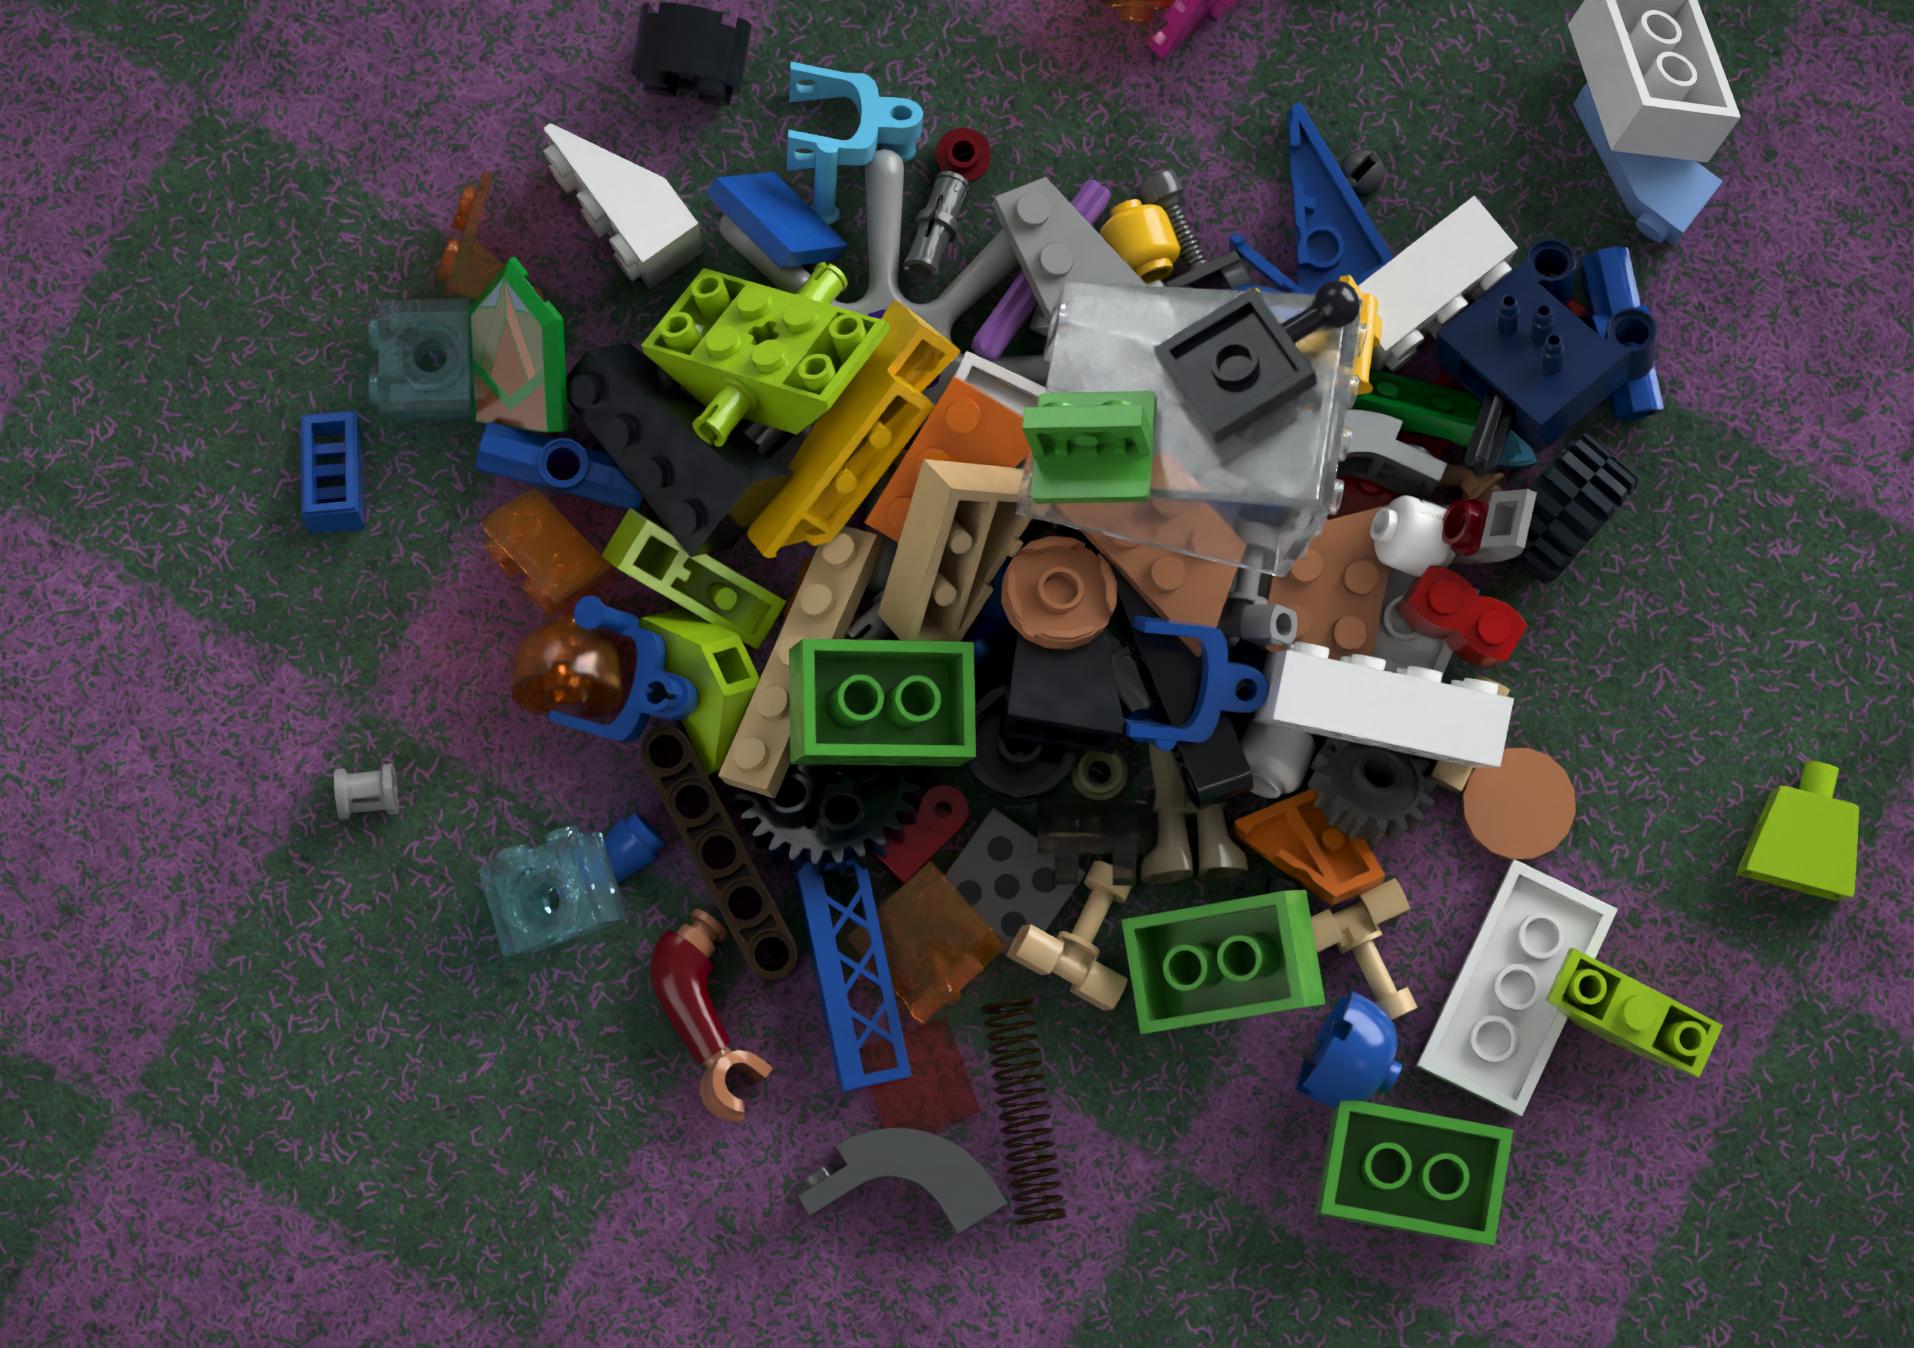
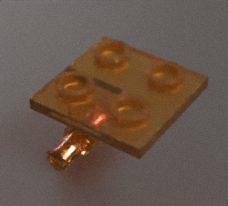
M483 171L476 187L468 184L465 186L451 228L460 230L461 234L459 240L449 237L435 277L436 281L445 283L440 299L451 302L455 293L476 299L504 266L501 261L474 240L494 176L493 174ZM535 286L533 289L543 300L542 291L539 287Z
M929 861L876 910L893 990L907 1005L913 1017L921 1024H925L946 1003L954 1005L962 997L960 990L976 975L981 973L984 967L1008 946L932 861ZM858 926L846 938L864 957L870 947L868 932ZM871 956L868 963L875 969L873 956Z

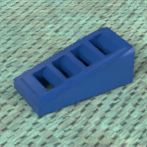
M357 411L301 415L302 519L309 533L352 531L365 528L359 416ZM345 434V442L315 445V436ZM345 456V463L317 465L316 458ZM346 479V486L318 488V481Z

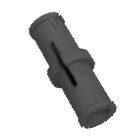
M942 171L935 176L934 186L926 208L918 212L914 221L916 235L908 257L903 263V267H905L904 271L916 280L931 282L938 277L939 267L947 245L952 243L957 237L959 231L957 218L964 198L970 189L967 179L958 173Z

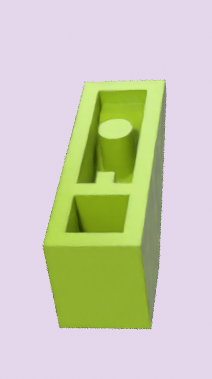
M629 508L601 555L617 569L701 618L739 634L744 643L757 650L787 602L708 553L690 557L668 529L632 508Z

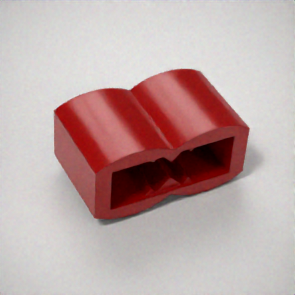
M1429 566L1420 577L1415 576L1396 608L1400 617L1411 628L1428 637L1445 639L1451 650L1461 659L1482 668H1494L1507 661L1527 628L1524 619L1511 606L1492 597L1478 596L1473 586L1465 578L1452 570L1439 566Z

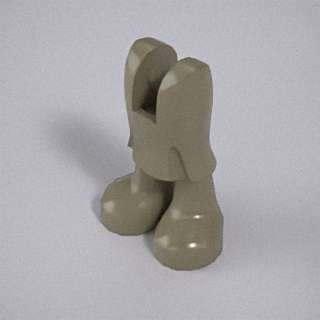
M1149 743L1150 762L1155 783V802L1152 812L1157 814L1158 836L1155 848L1141 861V881L1148 884L1174 883L1192 877L1194 873L1193 861L1188 842L1186 819L1197 817L1198 877L1205 880L1246 875L1249 872L1246 854L1231 841L1225 824L1223 808L1227 806L1226 801L1197 810L1187 794L1170 750L1163 751Z

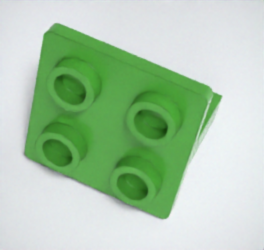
M1151 390L1042 393L1038 398V407H1024L1022 429L1033 454L1030 491L1033 502L1036 504L1148 501L1151 490L1157 406L1155 393Z

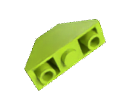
M677 608L641 618L639 620V628L658 633L664 638L666 644L664 671L683 676L691 680L695 685L698 693L697 706L688 718L681 721L707 775L720 772L760 680L740 635L718 624H712L684 608Z
M1569 948L1546 998L1548 1003L1577 1026L1631 1053L1700 1078L1723 1027L1722 1024L1575 948Z

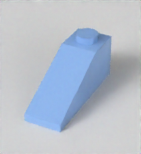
M1587 82L1581 89L1573 106L1628 212L1637 219L1635 224L1645 236L1659 243H1662L1665 239L1674 246L1723 181L1696 161L1611 151Z

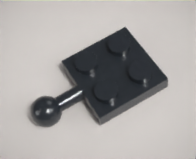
M1331 281L1317 290L1312 306L1280 324L1253 287L1155 346L1153 350L1161 367L1217 445L1318 384L1315 371L1295 343L1323 326L1343 328L1351 324L1359 314L1360 298L1356 290L1348 283Z

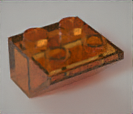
M535 487L489 513L479 522L487 536V539L482 543V546L488 552L487 555L510 579L518 572L526 579L521 584L527 592L526 595L549 619L558 612L568 623L574 618V607L581 598L585 596L596 597L617 577L613 566Z

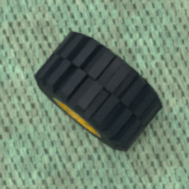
M1587 432L1573 438L1528 488L1537 492L1525 548L1514 559L1543 585L1556 580L1636 490L1639 477Z

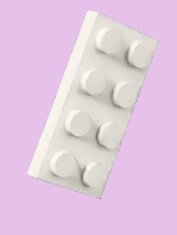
M1513 859L1508 866L1415 1067L1517 1117H1521L1568 1018L1546 1001L1553 982L1569 948H1575L1594 959L1596 958L1618 909Z

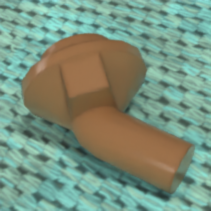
M1446 465L1436 488H1462V500L1464 501L1469 499L1490 501L1492 492L1504 491L1501 487L1507 477L1502 472L1478 476L1464 465Z

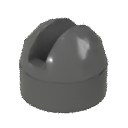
M1370 150L1352 152L1344 159L1341 165L1342 168H1340L1356 196L1359 197L1375 193L1381 187L1380 184L1383 183L1382 181L1385 177V167L1382 160ZM1366 160L1373 163L1374 166L1365 173L1358 183L1351 177Z

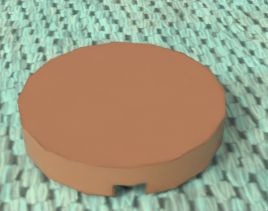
M1048 536L1029 542L1012 559L1002 579L1001 604L1009 623L1025 639L1044 648L1069 650L1089 644L1105 630L1117 605V581L1110 564L1100 553L1096 555L1092 550L1085 548L1086 543L1072 537Z
M1505 748L1500 767L1475 768L1469 775L1461 795L1462 820L1471 839L1482 849L1484 848L1489 853L1496 855V857L1507 861H1512L1513 859L1517 861H1531L1554 850L1569 833L1576 814L1575 790L1566 771L1549 755L1530 748Z

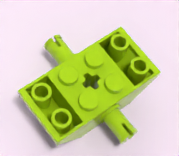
M825 262L818 263L814 272L796 294L703 268L642 343L641 347L644 354L706 406L703 413L694 420L693 429L706 443L711 445L714 442L715 446L720 447L723 446L729 434L742 418L796 435L831 408L891 329L888 321L831 305L840 292H843L848 285L842 271L832 264H829L827 267Z

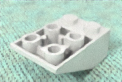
M551 123L544 127L549 147L543 150L551 164L548 166L551 173L567 194L574 189L577 190L578 194L576 197L583 207L581 209L582 215L599 238L607 232L611 236L609 242L615 250L613 256L632 282L641 277L647 287L651 289L704 252L698 222L665 178Z

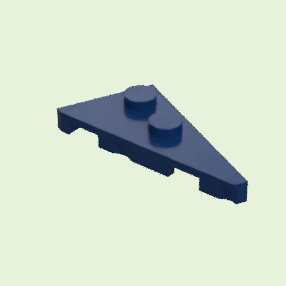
M1298 102L1291 106L1290 111L1286 114L1297 284L1313 298L1312 293L1319 286H1323L1331 281H1339L1340 276L1351 275L1357 286L1391 261L1393 256L1301 102Z

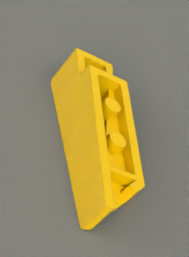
M894 300L881 318V320L888 321L891 330L831 408L818 418L788 466L794 474L748 529V538L761 554L768 559L777 557L776 552L779 548L802 541H807L812 546L833 541L934 409L935 405L921 392L957 357L960 350L899 301Z

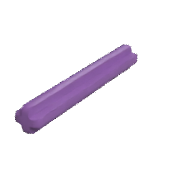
M1087 180L1070 203L1093 226L1108 205L1111 193L1107 187L1100 185L1096 180ZM1023 270L973 338L972 350L990 362H994L999 358L1038 303Z

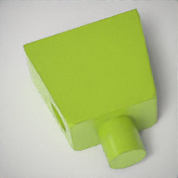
M1805 761L1799 789L1780 785L1770 792L1739 863L1736 875L1837 902H1843L1853 897L1856 880L1859 807L1854 803L1832 798L1839 768L1822 762Z

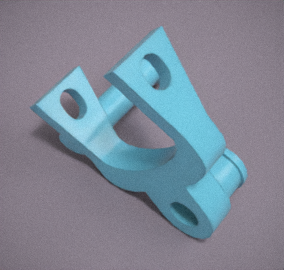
M791 62L789 102L846 97L854 102L860 115V125L857 132L851 139L845 141L788 130L787 171L815 168L813 205L810 207L829 225L836 222L840 217L839 209L835 206L837 166H861L868 164L876 153L877 144H881V150H892L899 154L903 162L911 160L916 154L915 141L921 136L923 111L916 102L910 99L879 97L878 87L869 75L845 73ZM801 80H810L815 82L816 84L800 85L797 82ZM805 148L811 149L813 152L798 153L795 150Z

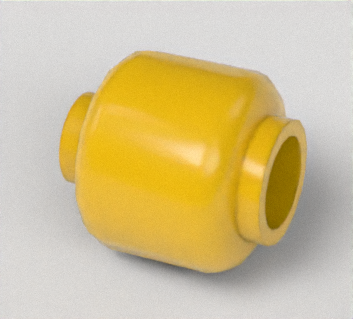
M1138 199L1128 200L1115 206L1110 211L1111 218L1101 227L1099 234L1146 284L1157 279L1161 281L1168 277L1174 269L1172 264L1178 259L1180 245L1167 213L1158 205H1142Z

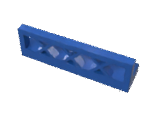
M854 859L847 860L846 868L854 866L858 891L847 908L826 895L822 875L820 877L815 876L812 862H805L797 873L793 872L840 1095L863 1090L868 1086L912 1077L868 869H862ZM826 863L823 872L836 870L834 863ZM860 899L865 920L852 912ZM829 907L842 915L834 928ZM847 919L868 932L870 947L859 964L840 953L837 948L835 936ZM871 956H873L877 976L864 968ZM841 963L854 971L846 984ZM859 975L880 988L882 1004L871 1021L851 1009L847 993ZM884 1012L889 1033L876 1025ZM853 1020L865 1027L858 1041ZM871 1032L892 1045L896 1068L864 1074L859 1050Z

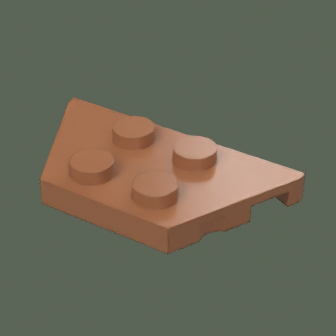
M1170 454L1153 458L1150 498L1146 502L1056 504L1162 619L1206 624L1216 628L1248 538ZM1179 636L1197 657L1202 655L1197 638Z
M1388 505L1291 529L1278 534L1265 599L1268 600V604H1279L1296 611L1298 626L1292 645H1295V642H1304L1327 647L1330 649L1328 659L1340 661L1341 656L1351 657L1352 654L1373 657L1390 566L1384 565L1379 561L1374 549V540L1370 535V528L1376 513ZM1256 644L1266 654L1283 651L1285 646H1260Z

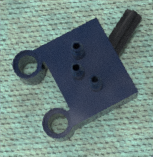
M1549 238L1534 243L1527 251L1526 259L1522 264L1436 333V363L1482 403L1464 458L1465 467L1474 471L1475 475L1484 476L1485 474L1496 472L1510 429L1540 454L1625 382L1638 380L1646 376L1653 368L1658 327L1651 314L1643 309L1633 307L1615 312L1608 320L1604 340L1566 307L1574 294L1577 258L1572 247L1562 240ZM1553 273L1557 274L1558 276L1548 277L1542 274ZM1634 342L1639 346L1629 347L1621 343Z

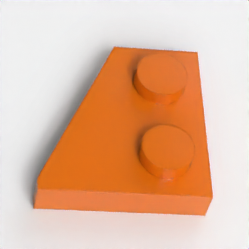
M1309 789L1235 820L1232 831L1237 839L1331 906L1383 883L1385 874L1366 840L1357 838L1351 840L1347 838V834L1335 826L1331 827L1328 824L1329 820L1322 810L1316 809L1314 806V802L1317 799L1316 790Z

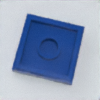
M775 172L716 177L705 192L708 195L707 197L779 268L839 260L849 246Z

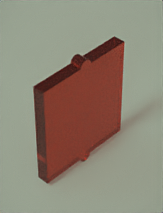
M947 1017L909 1031L901 1027L912 1077L871 1086L885 1128H910L925 1132L931 1130L932 1133L938 1134L941 1132L943 1125L981 1112ZM881 1040L860 1048V1057L866 1074L896 1068L892 1045L887 1041Z

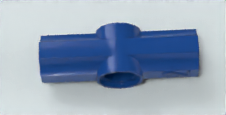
M1615 246L1604 248L1581 256L1579 265L1590 311L1587 325L1605 340L1606 327L1610 317L1621 309L1633 307L1643 309L1650 314L1647 306L1640 303L1628 247L1619 248ZM1634 342L1621 343L1629 347L1639 346ZM1654 364L1646 376L1638 380L1625 382L1609 396L1614 422L1646 418L1663 411V398L1660 393Z
M489 421L487 423L478 450L475 465L476 471L547 489L558 497L573 496L625 511L632 508L639 513L641 512L645 499L610 454L582 447L578 442L570 438L552 439ZM570 456L580 464V469L572 479L558 480L548 472L551 462L557 457Z

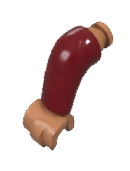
M695 909L689 917L692 922L691 925L683 924L676 933L665 930L656 941L649 968L652 986L663 1011L697 1065L704 1062L707 1067L700 1079L699 1086L702 1103L716 1117L726 1122L740 1123L743 1121V1114L745 1113L744 1103L742 1099L733 1096L726 1087L725 1075L728 1069H737L745 1073L756 1083H759L768 1076L773 1068L763 1059L749 1051L736 1050L731 1052L727 1047L732 1041L714 1008L707 985L708 976L713 971V965L709 960L716 949L713 942H723L728 933L722 924L703 910Z

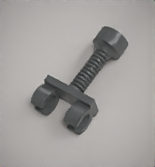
M1175 170L1162 172L1136 187L1135 192L1142 205H1158L1167 213L1179 242V255L1183 258L1182 261L1185 263L1187 273L1166 282L1165 289L1181 322L1185 326L1201 319V315L1204 314L1192 287L1217 275L1220 276L1224 288L1230 292H1233L1234 286H1241L1242 284L1252 285L1245 268L1239 261L1240 258L1236 250L1210 262L1205 259L1204 254L1202 255L1203 252L1199 250L1200 246L1197 245V240H1194L1195 236L1192 235V230H1189L1190 226L1187 225L1188 222L1185 220V216L1182 215L1183 212L1180 210V206L1177 205L1178 196L1184 192V189Z

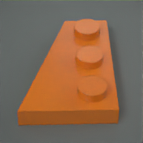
M954 374L864 523L899 543L923 459L1011 468L1017 466L1032 453L1022 429L1023 416Z

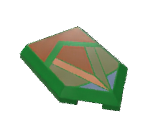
M512 257L468 308L474 418L476 422L488 423L489 421L508 427L541 432L568 430L563 318L550 301L543 302L526 280L529 277L528 272L516 257Z

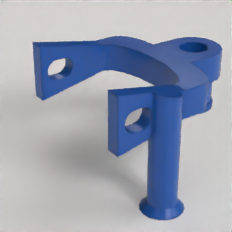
M585 596L576 603L573 616L579 627L586 630L599 628L631 637L635 641L637 667L634 682L623 710L612 724L603 725L554 710H550L547 721L615 741L633 743L641 736L651 715L670 721H681L688 718L694 712L698 701L696 687L691 680L664 671L666 644L660 634L639 628L640 623L637 616L605 606L595 596ZM668 693L673 695L671 700L667 699Z
M1134 615L1132 627L1142 632L1197 638L1202 653V680L1198 700L1186 723L1179 726L1162 724L1151 710L1138 709L1132 712L1128 719H1123L1124 734L1135 741L1149 742L1160 750L1169 751L1173 749L1177 741L1196 743L1206 741L1213 734L1218 724L1221 710L1247 713L1259 709L1264 704L1269 693L1265 675L1252 666L1228 662L1227 642L1222 631L1206 624ZM1243 679L1248 684V687H1242L1239 692L1235 693L1237 683Z

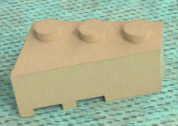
M923 459L878 611L880 618L900 640L958 642L962 640L993 592L994 588L990 585V582L1007 556L1014 558L1024 544L1019 537L1036 511L1044 513L1049 505L1033 502L1030 495L1032 476L1025 469Z

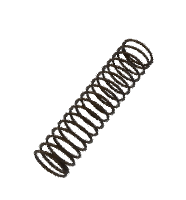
M1031 998L995 1002L983 1005L981 1008L982 1012L986 1014L1009 1012L989 1018L984 1022V1025L987 1027L1009 1026L988 1033L986 1035L988 1040L1004 1041L1006 1039H1013L989 1047L988 1052L992 1054L1017 1052L996 1058L990 1062V1065L993 1067L1021 1065L993 1074L992 1078L998 1081L1021 1079L1000 1085L994 1089V1092L998 1094L1025 1092L1003 1098L996 1105L999 1107L1028 1105L1000 1114L998 1118L1004 1121L1029 1119L1007 1125L1000 1132L1003 1134L1033 1132L1004 1141L1002 1144L1004 1147L1016 1148L1034 1145V1147L1009 1153L1005 1156V1159L1008 1161L1038 1159L1008 1168L1007 1173L1009 1174L1039 1172L1038 1174L1013 1180L1009 1183V1186L1013 1188L1043 1186L1014 1194L1011 1197L1013 1201H1030L1032 1199H1043V1201L1014 1209L1013 1213L1017 1215L1048 1213L1018 1220L1015 1222L1016 1225L1061 1219L1067 1216L1065 1214L1066 1210L1063 1208L1046 1209L1043 1211L1026 1210L1063 1200L1064 1197L1062 1195H1047L1035 1198L1022 1197L1061 1186L1062 1183L1059 1181L1042 1182L1039 1184L1021 1183L1056 1174L1060 1171L1058 1168H1044L1034 1171L1017 1170L1055 1160L1057 1156L1051 1154L1038 1155L1036 1157H1013L1055 1145L1053 1141L1035 1142L1032 1144L1013 1143L1051 1133L1053 1131L1052 1128H1035L1024 1131L1009 1130L1050 1119L1051 1116L1049 1114L1031 1115L1029 1117L1008 1116L1047 1106L1049 1102L1005 1103L1043 1093L1047 1089L1041 1087L1017 1091L1001 1090L1045 1077L1043 1074L1025 1075L1023 1077L1001 1076L1040 1066L1043 1063L1041 1061H1028L1019 1064L998 1063L1007 1059L1039 1052L1040 1048H1023L1012 1051L994 1050L1038 1037L1037 1034L1019 1035L1017 1037L994 1036L1003 1032L1033 1026L1036 1024L1035 1021H1023L1014 1024L991 1023L1003 1018L1033 1012L1034 1009L1032 1007L1008 1011L998 1010L1003 1007H1017L1030 1004L1033 1001Z

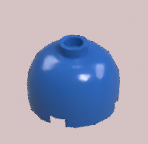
M1349 990L1348 997L1343 995L1338 1000L1322 1024L1315 1040H1318V1043L1311 1058L1315 1064L1312 1065L1303 1060L1295 1081V1091L1330 1108H1337L1340 1100L1367 1102L1377 1090L1386 1095L1395 1084L1402 1069V1064L1394 1060L1399 1042L1396 1027L1388 1014L1371 1000L1353 990Z

